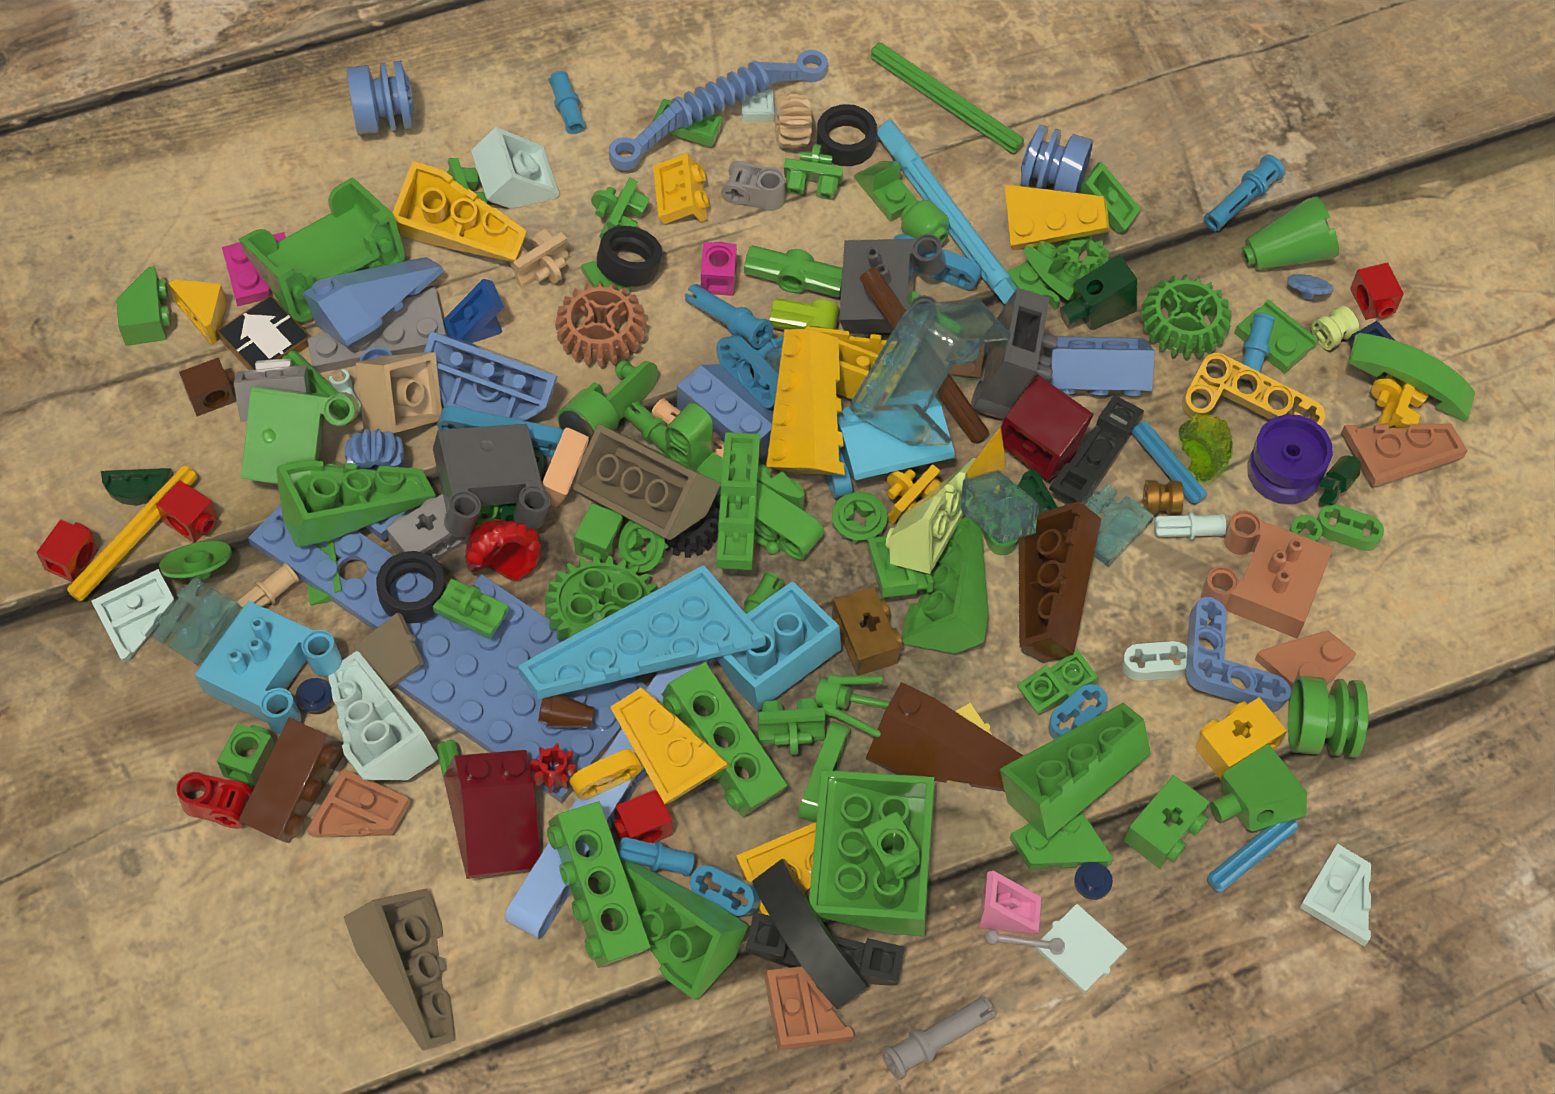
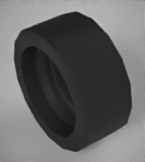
M841 104L833 106L822 113L817 123L816 144L822 145L821 154L833 156L832 163L838 166L862 164L872 156L876 148L877 123L867 110L856 105ZM851 126L864 133L865 139L851 145L840 144L833 141L828 136V132L837 127Z
M624 225L613 227L604 233L600 241L596 256L597 267L612 282L622 286H643L654 280L662 258V247L658 240L645 230ZM613 251H631L644 258L645 261L630 262L620 258Z
M418 551L401 552L390 557L381 566L376 577L379 602L386 614L392 617L396 613H400L403 615L406 623H419L434 617L437 613L433 611V606L446 590L445 573L441 565L429 554ZM418 572L426 574L432 579L433 590L419 601L404 602L395 599L391 594V584L399 576L406 573Z

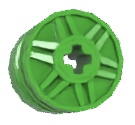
M1297 676L1292 686L1288 708V740L1291 751L1293 753L1320 754L1326 739L1331 756H1339L1343 751L1346 757H1359L1364 746L1369 719L1368 697L1363 681L1351 680L1347 685L1344 679H1336L1328 694L1327 683L1323 677Z

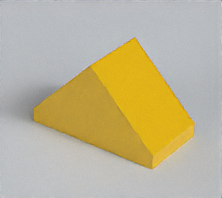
M175 279L170 281L168 284L177 306L211 346L217 343L218 336L216 330L221 328L227 305L222 285Z

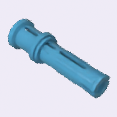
M1264 155L1260 159L1259 165L1253 171L1249 170L1242 176L1241 184L1204 216L1205 224L1213 231H1220L1254 197H1261L1266 194L1268 186L1274 181L1281 180L1285 175V168L1281 161L1273 155Z
M693 284L688 288V291L694 293L697 297L694 298L686 293L685 301L726 324L732 335L743 336L748 339L749 344L754 348L764 347L771 339L773 324L767 319L756 318L753 316L752 311L746 307H734L698 284Z

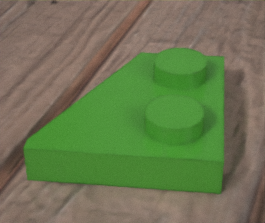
M1082 811L1048 840L1030 823L1012 832L1010 835V841L1029 870L1048 869L1051 866L1077 868L1078 864L1097 862L1108 867L1113 861V857Z

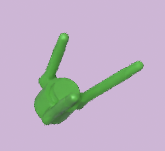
M829 674L828 679L821 678L815 696V702L818 707L824 708L825 715L834 716L877 738L881 736L879 730L839 709H846L849 701L884 709L890 703V701L851 694V688L845 686V684L882 683V676H838Z

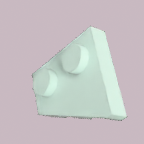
M159 569L91 601L123 664L132 658L176 604Z
M1337 844L1302 902L1300 909L1365 947L1371 938V930H1369L1371 863Z

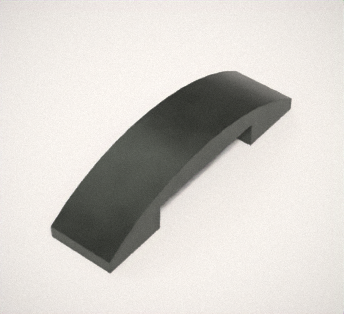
M1114 395L1099 415L1094 429L1070 463L1066 462L1050 485L1049 490L1073 503L1077 501L1084 503L1119 456L1130 438L1134 427L1137 426L1144 410Z
M785 859L779 860L752 881L765 909L783 939L814 983L836 1009H840L869 987L849 955L843 954L803 894L805 889Z
M754 912L745 951L789 968L801 967L802 965L783 939L771 917ZM832 936L843 954L849 955L867 984L897 986L905 949L904 946L867 938L866 943Z

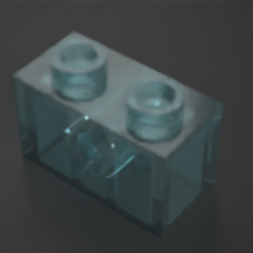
M999 470L963 480L961 511L999 544L1036 533V523L1039 515L1038 502Z

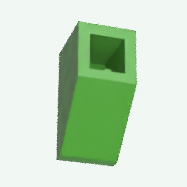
M155 266L148 267L116 299L118 327L125 346L166 340L165 326H171L168 306H163V299H168L166 280L159 279Z

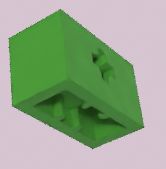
M1173 775L1129 826L1124 842L1159 869L1168 859L1175 862L1187 846L1183 842L1190 832L1196 836L1207 823L1209 818L1205 816V812L1210 801Z

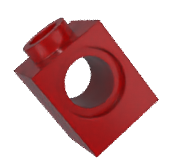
M1388 262L1358 269L1350 287L1365 320L1376 317L1386 318L1396 313L1404 295Z
M181 480L156 504L162 522L193 543H196L203 535H207L214 528L218 520L212 501Z
M60 519L36 553L46 571L73 582L86 569L99 550L93 539V533L89 528L78 522L71 524Z
M656 789L616 805L617 820L612 821L619 841L627 837L653 844L656 841L673 835L671 816Z

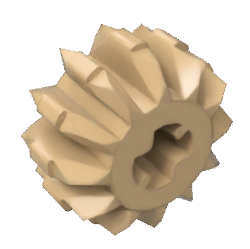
M781 95L776 101L775 132L776 140L781 148L799 149V147H806L811 140L812 111L806 95Z

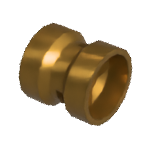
M1145 480L1143 488V511L1145 515H1156L1159 511H1166L1169 515H1181L1183 508L1182 481L1170 480L1167 484H1160L1157 480Z

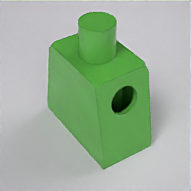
M1269 744L1261 747L1226 770L1222 775L1223 796L1210 802L1212 813L1219 822L1237 815L1247 830L1257 831L1307 815V791Z

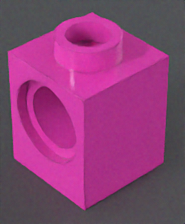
M725 242L703 243L701 287L713 295L734 296L737 244Z

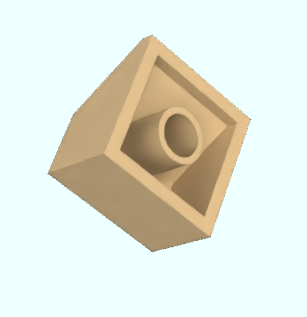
M435 352L381 356L356 363L364 430L376 431L379 428L381 432L391 431L394 434L439 420L442 406Z

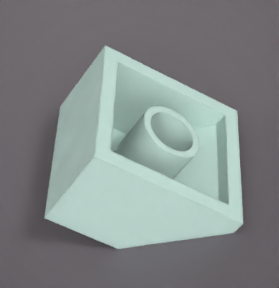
M495 127L471 150L476 164L475 167L484 189L483 192L486 199L491 203L514 209L556 199L560 195L543 145Z

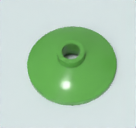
M196 542L167 554L161 560L159 567L161 573L167 577L190 578L191 581H201L208 578L212 571L225 564L230 559L232 552L230 546L225 542Z

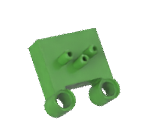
M258 385L251 387L241 479L278 484L277 466L308 460L320 461L324 419L336 426L345 425L353 421L359 412L357 399L347 392H339L331 396ZM337 399H342L349 405L350 412L346 418H339L333 412V404ZM334 461L324 466L343 467L344 464Z

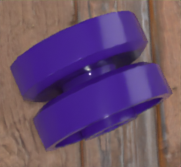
M1285 414L1269 420L1262 426L1247 463L1248 477L1253 487L1265 498L1282 504H1296L1312 497L1318 491L1320 482L1333 456L1332 442L1326 430L1315 421L1301 415Z

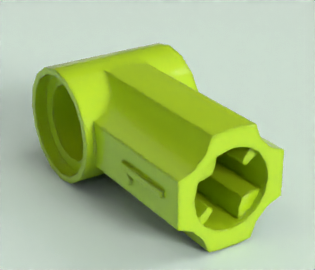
M776 297L772 306L770 322L774 328L784 330L805 329L806 326L836 329L840 309L837 304L826 299H818L808 304Z

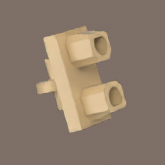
M543 229L533 238V246L535 247L533 250L528 252L522 246L518 259L513 262L509 261L515 273L516 283L523 288L534 280L540 282L548 278L554 284L560 281L562 276L559 269L566 266V260L570 259L566 249L567 237L562 232L553 235L547 229Z

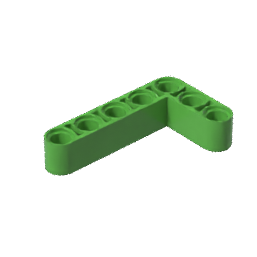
M688 403L666 427V456L721 483L723 458L712 452V419L701 406L695 403ZM758 481L755 533L769 542H777L780 550L794 559L803 560L824 535L823 526L813 516ZM721 485L713 500L715 502V507L719 510L721 498Z

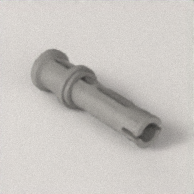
M982 995L977 1000L926 1030L914 1029L910 1031L907 1039L893 1047L885 1046L881 1049L886 1066L896 1079L901 1080L909 1069L923 1061L925 1063L933 1061L936 1055L935 1052L988 1020L994 1019L996 1017L995 1011H988V1009L993 1007L992 1004Z

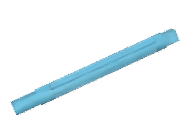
M892 120L885 121L877 130L878 139L893 159L901 163L902 171L923 199L932 201L948 216L949 226L947 231L965 255L980 266L982 270L981 276L991 290L998 295L1004 304H1007L1017 288L1013 283V279Z

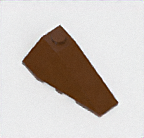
M901 682L886 708L877 729L881 732V736L878 738L874 737L866 760L897 775L934 777V781L946 783V780L969 783L971 787L1005 792L999 769L1024 755L934 697Z

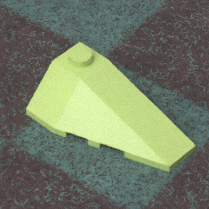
M972 458L905 512L896 527L889 529L886 537V548L890 550V564L928 574L931 573L971 502L967 470L976 458Z

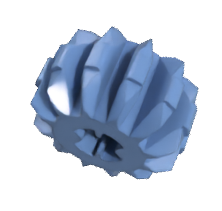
M379 428L376 431L365 429L363 433H353L352 438L346 442V463H354L358 469L377 470L379 466L403 467L404 452L401 438L394 436L391 431L381 432Z

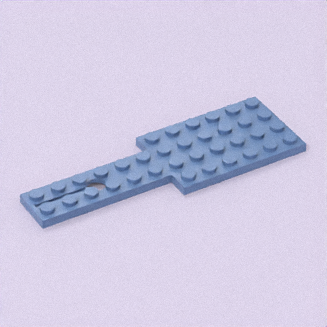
M281 504L248 537L250 545L280 566L284 563L288 564L299 579L309 586L330 595L331 600L373 630L391 618L385 613L379 602L376 577L381 566L394 555L357 530L333 539L335 554L339 558L337 559V564L330 559L328 554L317 547V544L328 548V541L301 547L295 546L283 522ZM355 559L366 564L367 572L361 579L350 578L345 580L339 574L342 592L334 593L333 579L345 562ZM418 572L406 573L399 576L391 584V594L400 601H419L433 590V582ZM482 574L472 585L479 587L481 593L509 606L507 615L491 639L479 635L477 632L460 624H456L439 614L423 622L406 623L411 635L416 637L415 644L424 665L398 683L395 688L489 753L526 750L530 763L531 760H539L540 747L546 750L553 748L556 743H559V748L564 753L573 751L574 761L571 764L576 765L577 771L597 762L609 749L622 729L610 707L640 687L648 688L647 685L635 677L563 693L562 695L594 707L590 729L584 727L546 728L547 724L538 722L542 699H538L519 675L518 665L568 639V637L557 640V629H549V619ZM532 771V776H533V780H534V775H535L537 772H533V771ZM543 783L537 786L562 804L573 792L570 783L569 789L561 787L554 789L553 793H549L548 787Z

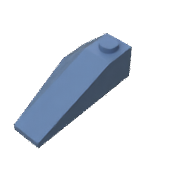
M424 257L323 278L316 281L310 289L304 291L303 295L317 327L345 346H349L375 331L383 324L382 316L390 310L392 312L400 310L404 306L402 300L407 295L420 293L439 277L444 270L438 263Z

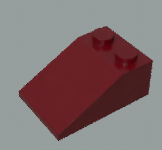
M515 750L455 755L443 778L466 879L530 872L540 857L535 785L527 751Z

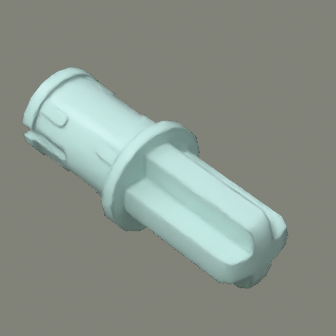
M1188 512L1187 516H1158L1154 521V531L1157 537L1187 536L1189 540H1193L1195 536L1222 537L1226 533V519L1224 514L1194 515L1193 512Z

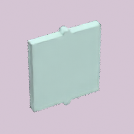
M1078 904L1059 922L1054 921L1051 926L1052 929L1041 939L1044 941H1051L1054 938L1062 939L1065 943V950L1062 954L1055 955L1050 949L1034 947L1084 994L1103 975H1109L1110 967L1127 950L1120 941Z

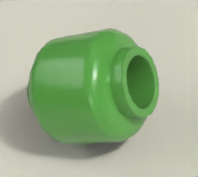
M915 200L902 212L900 218L902 220L901 230L905 235L918 238L924 234H932L938 237L941 244L948 237L949 218L932 201Z

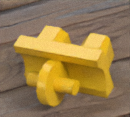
M1387 375L1385 379L1375 380L1371 387V393L1377 399V405L1383 407L1377 425L1388 424L1389 428L1393 425L1397 428H1408L1410 424H1418L1421 415L1409 408V403L1418 408L1426 401L1429 394L1392 375Z
M932 464L915 484L912 483V480L916 474L911 469H908L904 474L900 471H894L887 476L888 484L891 487L886 492L887 496L891 499H895L898 495L902 496L888 514L887 520L894 525L905 512L917 504L915 501L919 497L924 498L941 484L936 478L940 470Z

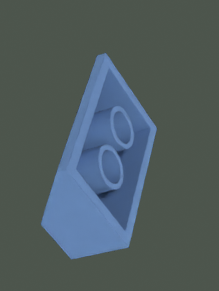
M1055 336L1058 338L1056 348L1051 350L1044 347L1045 356L1050 357L1052 360L1050 367L1053 373L1048 382L1065 394H1074L1075 389L1088 390L1089 394L1107 395L1109 390H1122V394L1129 396L1142 395L1143 391H1152L1155 350L1145 338Z
M721 364L700 365L677 385V408L680 411L688 403H695L701 406L712 419L713 432L721 435L723 442L725 440V432L760 434L759 461L768 454L774 407H763Z

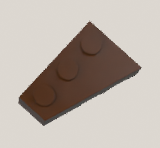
M289 717L238 821L277 840L290 844L291 840L297 837L302 830L307 814L343 758L342 744L344 743Z

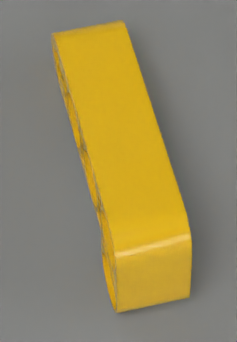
M1212 353L1203 360L1182 399L1184 412L1192 418L1206 416L1215 406L1220 395L1269 420L1285 415L1293 407V403L1297 406L1292 410L1294 412L1291 415L1303 416L1302 414L1305 411H1309L1311 413L1310 419L1320 426L1325 419V410L1317 401L1221 353ZM1212 363L1218 364L1223 370V376L1217 379L1210 377L1206 371V366ZM1239 379L1249 380L1253 385V393L1244 394L1240 392L1237 387V381ZM1194 393L1203 394L1207 399V407L1199 409L1193 406L1191 395ZM1272 394L1279 395L1284 401L1283 409L1276 410L1270 407L1268 396Z

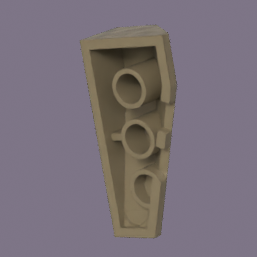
M428 889L374 899L345 915L344 920L357 955L422 1051L454 1041L450 997L443 990L441 973L446 971L445 958L439 957L437 939L442 937L441 924Z

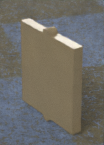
M400 613L393 615L353 646L354 651L360 652L389 690L424 665L415 644L416 637L411 635L403 615Z

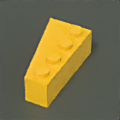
M811 329L784 330L766 467L795 474L845 475L844 463L839 462V447H843V432L838 431L837 413L842 412L841 399L836 395V383L840 381L838 337Z

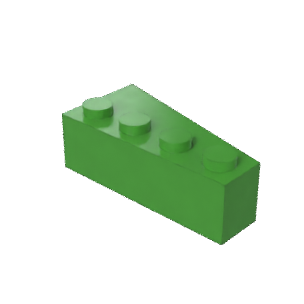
M1121 703L1000 768L1007 803L1048 840L1151 754L1145 721L1126 704Z

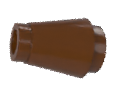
M562 694L542 698L538 722L547 724L546 728L584 727L590 729L594 707Z

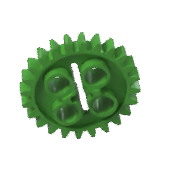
M594 555L591 564H588L583 558H579L578 568L568 563L566 573L558 571L556 573V581H550L549 591L546 593L545 617L550 618L549 629H557V640L569 638L656 591L658 588L657 584H649V574L638 576V565L627 569L626 559L621 560L616 565L613 564L612 556H608L606 562L601 563L598 556Z

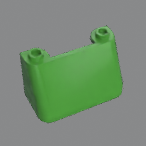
M353 177L336 186L330 193L328 199L331 210L330 214L276 243L273 235L265 229L252 231L239 238L244 254L286 312L298 322H305L313 318L303 292L310 289L316 281L340 274L404 262L405 251L394 214Z

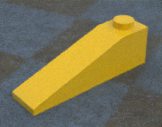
M416 161L411 163L392 212L401 236L425 244L510 262L518 259L527 235V230L498 209L489 206L478 198L476 193L470 189L467 190L456 182L447 172Z

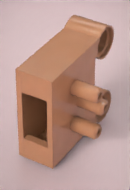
M1238 511L1231 517L1223 541L1225 547L1233 554L1244 555L1254 552L1243 581H1239L1237 574L1230 568L1223 566L1215 567L1207 575L1201 591V598L1206 596L1213 597L1219 600L1224 605L1226 611L1298 638L1333 548L1264 522L1251 511ZM1238 531H1243L1247 533V535L1241 534ZM1215 586L1221 587V588H1223L1225 591H1219V590L1215 589L1214 587H1215Z

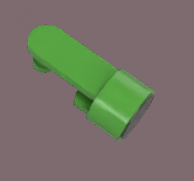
M622 360L616 365L615 372L616 376L623 379V381L606 397H604L602 386L595 382L587 389L581 390L559 410L557 419L562 430L570 428L589 437V442L598 424L615 430L618 427L619 421L624 417L626 409L628 407L633 409L632 403L640 402L654 388L658 378L657 366L649 361H644L639 366L634 367L630 362Z

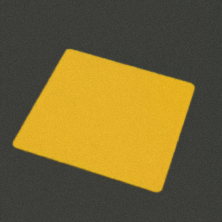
M1001 428L998 429L967 470L973 509L977 506L979 497L990 489L1006 467Z

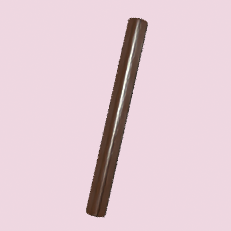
M875 267L864 272L860 276L861 282L971 442L976 443L986 437L989 430L881 273Z

